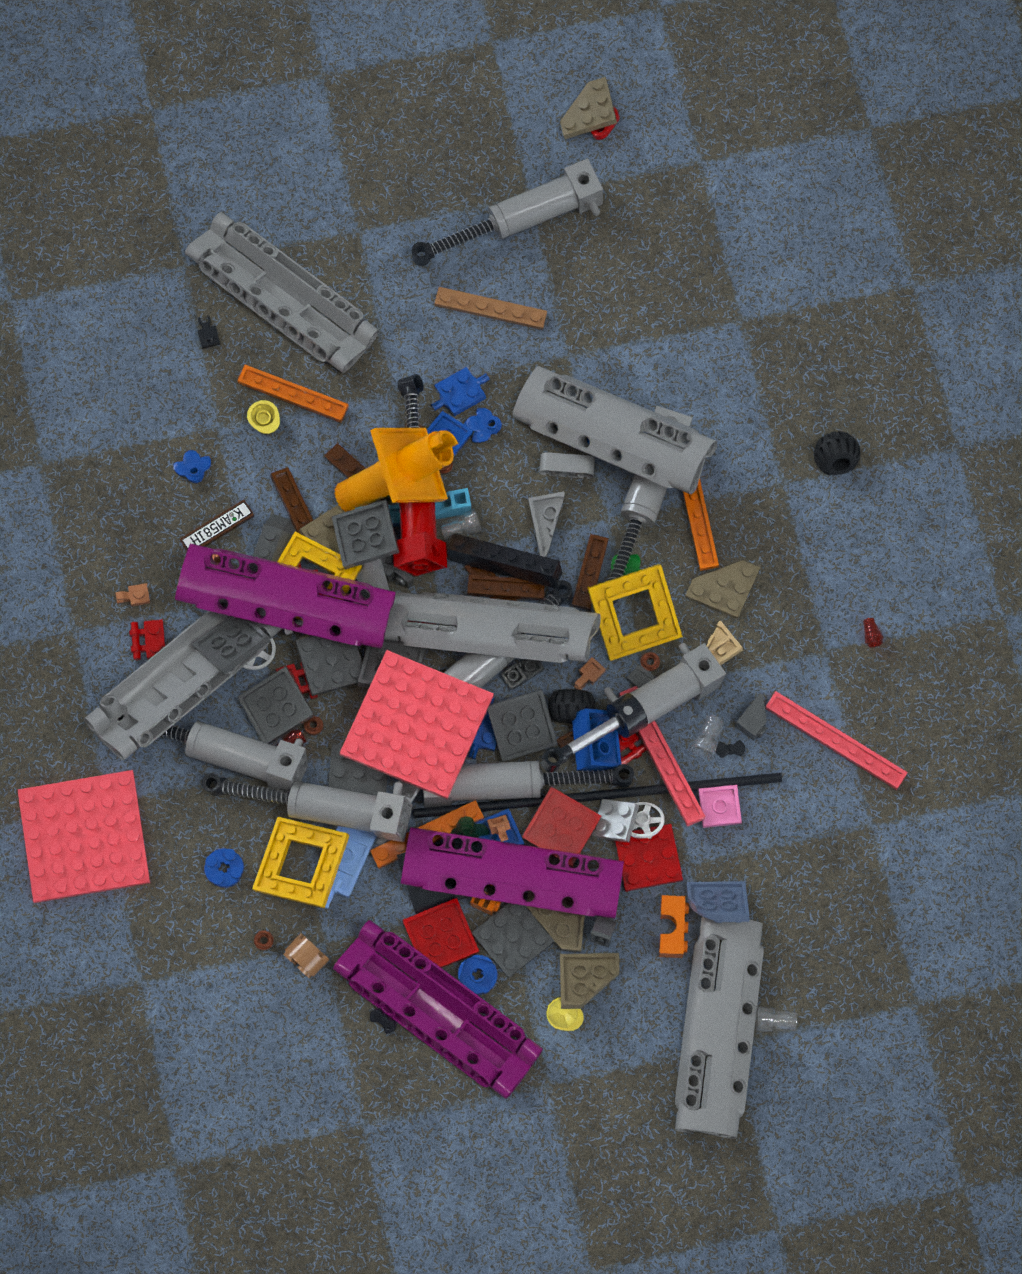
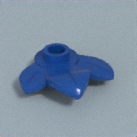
M477 408V416H471L464 422V425L474 431L472 442L474 443L489 440L491 435L498 433L502 427L501 420L493 416L491 411L486 408ZM494 422L495 425L490 427L489 424Z
M188 450L184 454L183 461L175 462L173 467L179 476H185L192 483H199L204 477V472L210 468L211 459L209 456L200 458L196 451Z

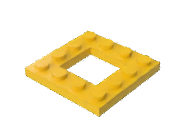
M296 531L277 561L298 567L301 560L305 559L331 572L334 576L356 580L362 569V565H358L345 570L340 554ZM330 582V584H329V586H328L327 589H332V588H333V585H332L331 582ZM343 585V591L348 594L351 587Z
M661 564L587 588L594 612L599 613L601 616L599 628L610 661L683 637ZM648 590L658 624L622 635L612 601Z
M277 817L252 889L255 892L325 909L350 835L345 832ZM291 841L323 849L311 884L279 876Z

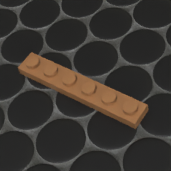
M442 287L438 288L434 306L541 330L544 328L547 316L546 310Z

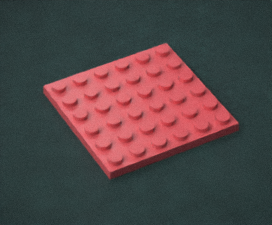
M386 650L342 746L340 756L448 800L494 693Z
M133 770L18 789L34 903L150 883Z

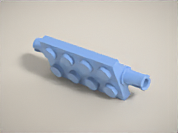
M341 826L337 827L336 831L348 833L350 836L325 909L329 908L334 894H340L347 898L350 897L377 836L373 832Z

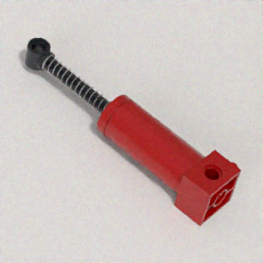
M418 374L398 380V390L406 400L407 428H418V424H420L418 422L417 398L420 396L419 393L423 391L424 385L422 378ZM435 502L399 503L401 539L397 540L399 553L393 554L394 567L415 577L447 568L446 542L437 538Z

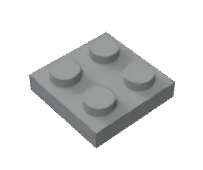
M602 799L598 812L602 818L593 831L592 836L600 839L629 842L639 805L630 802Z

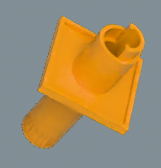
M374 428L370 431L379 461L338 483L334 492L338 505L345 512L354 510L357 507L373 504L390 495L392 503L443 502L448 497L439 470L452 463L454 457L452 447L458 445V442L454 435L446 430L434 431L428 434L426 428Z

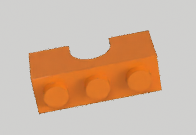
M662 895L660 919H670L674 922L676 929L670 934H660L659 957L683 958L684 953H687L688 941H684V933H688V922L685 921V914L689 913V903L685 902V896Z

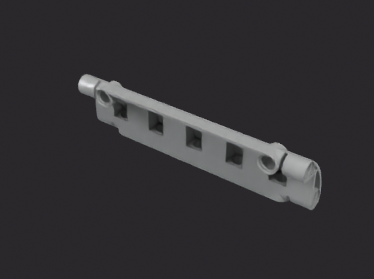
M226 599L220 601L223 607H228ZM257 608V612L260 616L266 615V612L263 608ZM207 611L107 693L100 701V708L97 707L87 715L84 721L105 746L124 761L137 750V747H147L260 654L269 643L224 675L195 650L192 645L193 642L229 617L228 615ZM251 621L267 634L269 639L283 629ZM122 715L124 716L122 720H117Z

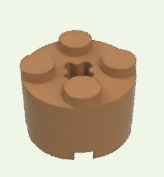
M302 933L293 940L283 954L294 965L298 963L299 966L297 968L308 978L314 977L330 960Z

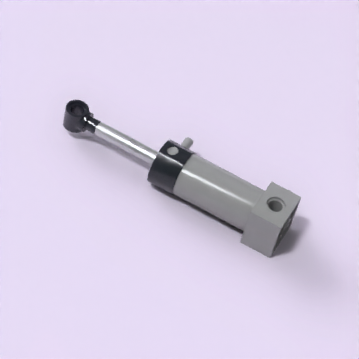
M685 643L680 644L679 648L684 655L679 664L631 693H625L617 698L610 687L605 688L603 692L611 702L607 705L609 720L562 748L552 747L547 749L541 761L543 769L547 772H556L562 764L567 762L568 757L615 729L622 737L628 738L694 697L697 701L721 686L726 672L705 643L690 651ZM553 757L557 762L552 763L548 758Z

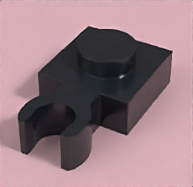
M207 315L208 321L206 323H202L200 317L198 318L199 325L203 328L198 330L202 349L220 345L216 326L210 327L211 319L209 315Z

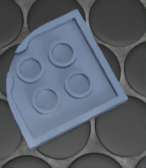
M745 881L687 882V900L689 906L697 914L716 923L749 922Z

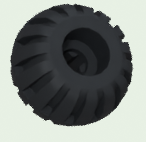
M834 431L831 434L824 435V437L818 440L814 449V460L818 468L825 474H832L833 476L849 473L850 470L853 471L858 465L861 455L857 440L852 435L843 431Z
M556 690L552 693L548 702L549 714L552 720L558 723L572 724L578 711L585 708L596 709L593 695L585 690Z

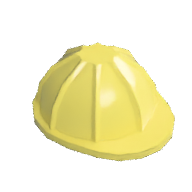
M260 400L250 406L247 412V419L254 429L263 434H270L278 429L280 425L279 412L272 402Z
M561 997L553 1000L548 1005L546 1011L549 1023L559 1030L574 1031L582 1025L584 1020L581 1009H561Z

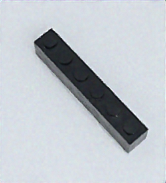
M455 533L447 547L450 561L555 589L562 575L559 560Z

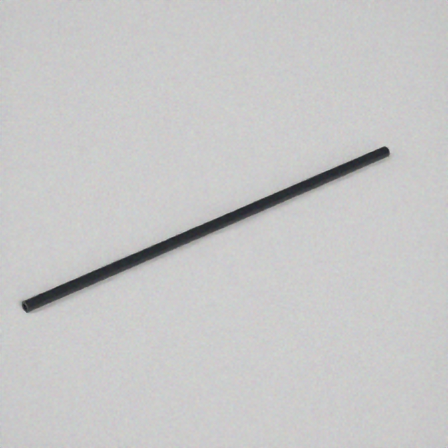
M781 773L690 781L688 784L692 791H698L701 788L737 785L738 787L782 782ZM665 784L569 793L565 795L577 802L667 794L669 791ZM540 796V798L477 802L481 812L505 810L508 808L536 807L541 805L545 796ZM466 804L414 809L415 818L443 816Z

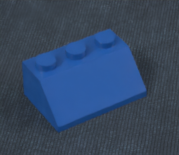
M585 708L578 711L575 720L572 721L574 740L608 721L607 710ZM616 729L575 753L577 771L611 770L622 765L619 735Z

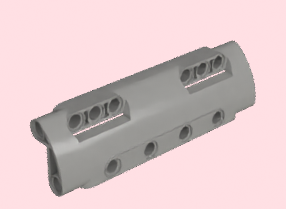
M219 212L213 219L210 229L191 242L185 250V255L199 264L201 271L317 360L321 362L327 361L342 373H345L357 362L379 334V329L367 320L364 321L363 313L246 224L241 222L235 223L234 220L223 212ZM226 241L230 243L232 246H234L236 249H238L240 252H242L245 256H243L241 253H239L237 250H235L233 247L227 244ZM311 306L315 307L317 310H319L321 313H323L325 316H327L329 319H331L333 322L339 325L342 329H340L338 326H336L334 323H332L330 320H328L326 317H324Z
M537 366L527 379L513 410L514 419L530 425V428L536 432L659 485L676 488L688 494H693L696 490L705 459L711 457L717 448L716 440L699 434L694 428L564 374L559 375L540 366ZM671 428H672L673 431H674V434H673V435L671 434V431H670ZM687 434L690 437V442L687 440ZM619 451L622 454V459L619 457Z
M396 592L384 640H401L403 645L557 663L566 662L568 658L571 661L588 662L590 640L599 630L601 616L599 613L582 612L576 608L445 593L423 592L421 594ZM407 620H410V621H419V622H428V623L447 624V625H456L457 627H454V626H444V625H435V624H426V623H417V622H408ZM518 632H520V633H530V634H539V635H548V636H557V637H566V638H568V639L555 638V637H546V636H536V635H527V634H518Z
M701 917L700 936L694 945L675 1095V1105L678 1109L675 1124L676 1131L686 1133L701 1132L730 1139H736L738 1136L739 1119L745 1111L764 954L763 946L760 945L763 923L749 920V922L716 923L711 919ZM720 940H721V948H720V956H719V964H718L716 988H715V991H714L715 977H716V969H717V961H718V953H719V945H720ZM706 1056H707L706 1069H705V1077H704V1086H703V1094H702V1102H701V1108H699V1107H700V1099H701V1091H702V1083H703V1074H704L705 1058H706Z

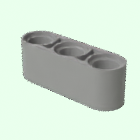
M542 453L540 456L539 473L546 476V474H549V476L559 477L568 475V477L572 478L587 477V479L594 477L595 458L592 456L562 453Z

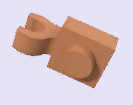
M147 583L128 586L129 592L120 591L115 593L117 604L130 601L132 607L150 603Z
M591 657L579 670L582 676L574 683V688L582 690L588 682L594 685L606 672V669Z
M506 815L487 820L492 834H498L501 842L509 840L506 830L511 828Z

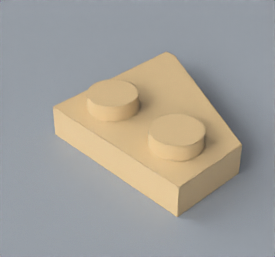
M719 621L706 646L718 663L722 665L743 651V647L722 621Z

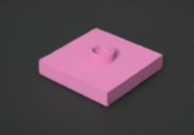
M737 785L698 789L700 807L705 815V819L702 820L703 828L742 824Z

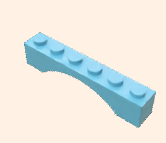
M468 488L446 492L447 500L435 502L436 519L471 513ZM388 505L393 527L401 526L399 505Z

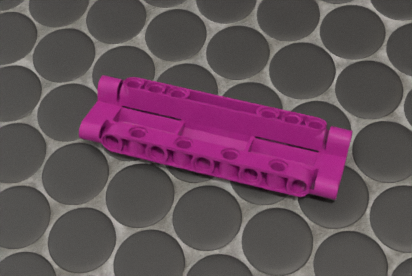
M190 543L181 569L175 600L194 604L199 609L350 645H366L381 649L396 592L373 587L364 582L219 548L212 549ZM213 554L220 556V563H216L213 560ZM232 558L239 561V567H234L231 564ZM250 563H255L258 566V571H252L249 567ZM214 569H219V570H223V571H227V572H231V573H235V574H240V575H244V576H248V577H252V578H247V577H243V576H239V575H235V574H230V573H226V572H222V571H218V570H214ZM324 581H330L333 588L327 589L324 586ZM343 585L350 586L351 593H345L342 589ZM361 590H368L370 592V597H363L361 594ZM332 597H337V598H341V599H345V600H349V601H354V602L366 604V605H368V606L361 605V604H357V603H353V602H349V601H344V600H340V599H336V598H332ZM220 599H226L228 607H223L220 604ZM257 608H263L266 612V615L260 616L257 612ZM296 616L303 619L302 625L295 623L294 618ZM337 625L340 628L341 633H334L332 631V626Z
M410 827L401 884L449 894L615 919L624 861ZM435 835L443 837L444 842L442 845L436 846L433 843ZM460 838L463 841V847L455 849L452 846L453 839ZM479 841L482 843L483 848L480 852L472 850L471 845L473 842ZM551 854L559 855L560 862L553 865L549 862ZM571 857L579 859L580 863L575 868L570 867L568 864V860ZM591 860H596L599 863V867L595 871L588 869V862ZM454 878L456 880V887L453 889L447 888L445 885L446 879ZM487 884H492L495 886L496 891L494 894L488 895L485 893L484 887ZM530 890L534 893L535 897L532 901H526L523 898L525 891ZM565 897L573 899L574 903L571 907L563 906L562 900Z
M371 920L364 924L358 938L337 960L333 967L334 971L349 981V985L354 991L377 1008H381L386 1015L396 1020L398 1024L483 1087L492 1088L505 1099L516 1089L543 1051L542 1047L530 1038H527L520 1026L395 933L384 932L381 927ZM416 966H422L424 969H418ZM398 968H400L401 970H403L405 973H407L409 976H411L413 979H415L418 983H416L414 980H412L410 977H408L406 974H404V973H403L402 971H400ZM405 1013L411 1014L412 1017L406 1016ZM470 1021L474 1023L476 1026H478L480 1029H482L484 1032H486L488 1035H490L492 1038H494L496 1041H498L500 1044H502L504 1047H506L508 1050H510L512 1054L505 1048H503L501 1045H499L497 1042H495L493 1039H491L489 1036H487L485 1033H483L481 1030H479L477 1027H475L473 1024H471ZM510 1036H514V1037H516L518 1040H514V1039H512ZM468 1060L474 1061L475 1064L469 1063Z

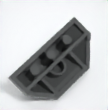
M271 514L264 524L253 556L277 562L296 531L291 520ZM250 563V569L255 572L258 571V566L255 563Z

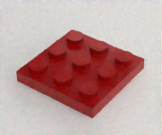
M551 787L522 838L540 848L581 854L602 816ZM551 854L560 859L558 854ZM571 857L568 860V864L573 867L578 858Z
M671 824L663 825V828L650 839L631 836L629 842L615 841L619 861H624L622 878L625 892L683 881ZM658 826L651 827L650 831H654ZM643 829L632 831L636 834H645Z
M457 898L402 920L412 946L440 968L479 953Z

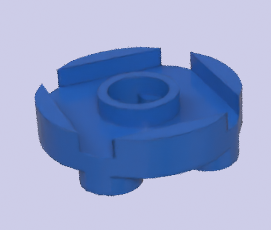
M223 848L215 850L206 858L204 866L209 882L221 888H228L237 884L244 871L243 861L233 849ZM223 863L230 866L226 873L219 871Z
M474 955L461 963L458 970L459 982L475 994H487L497 982V969L488 957ZM477 970H480L481 975H483V978L475 980V977L472 975V973H476Z

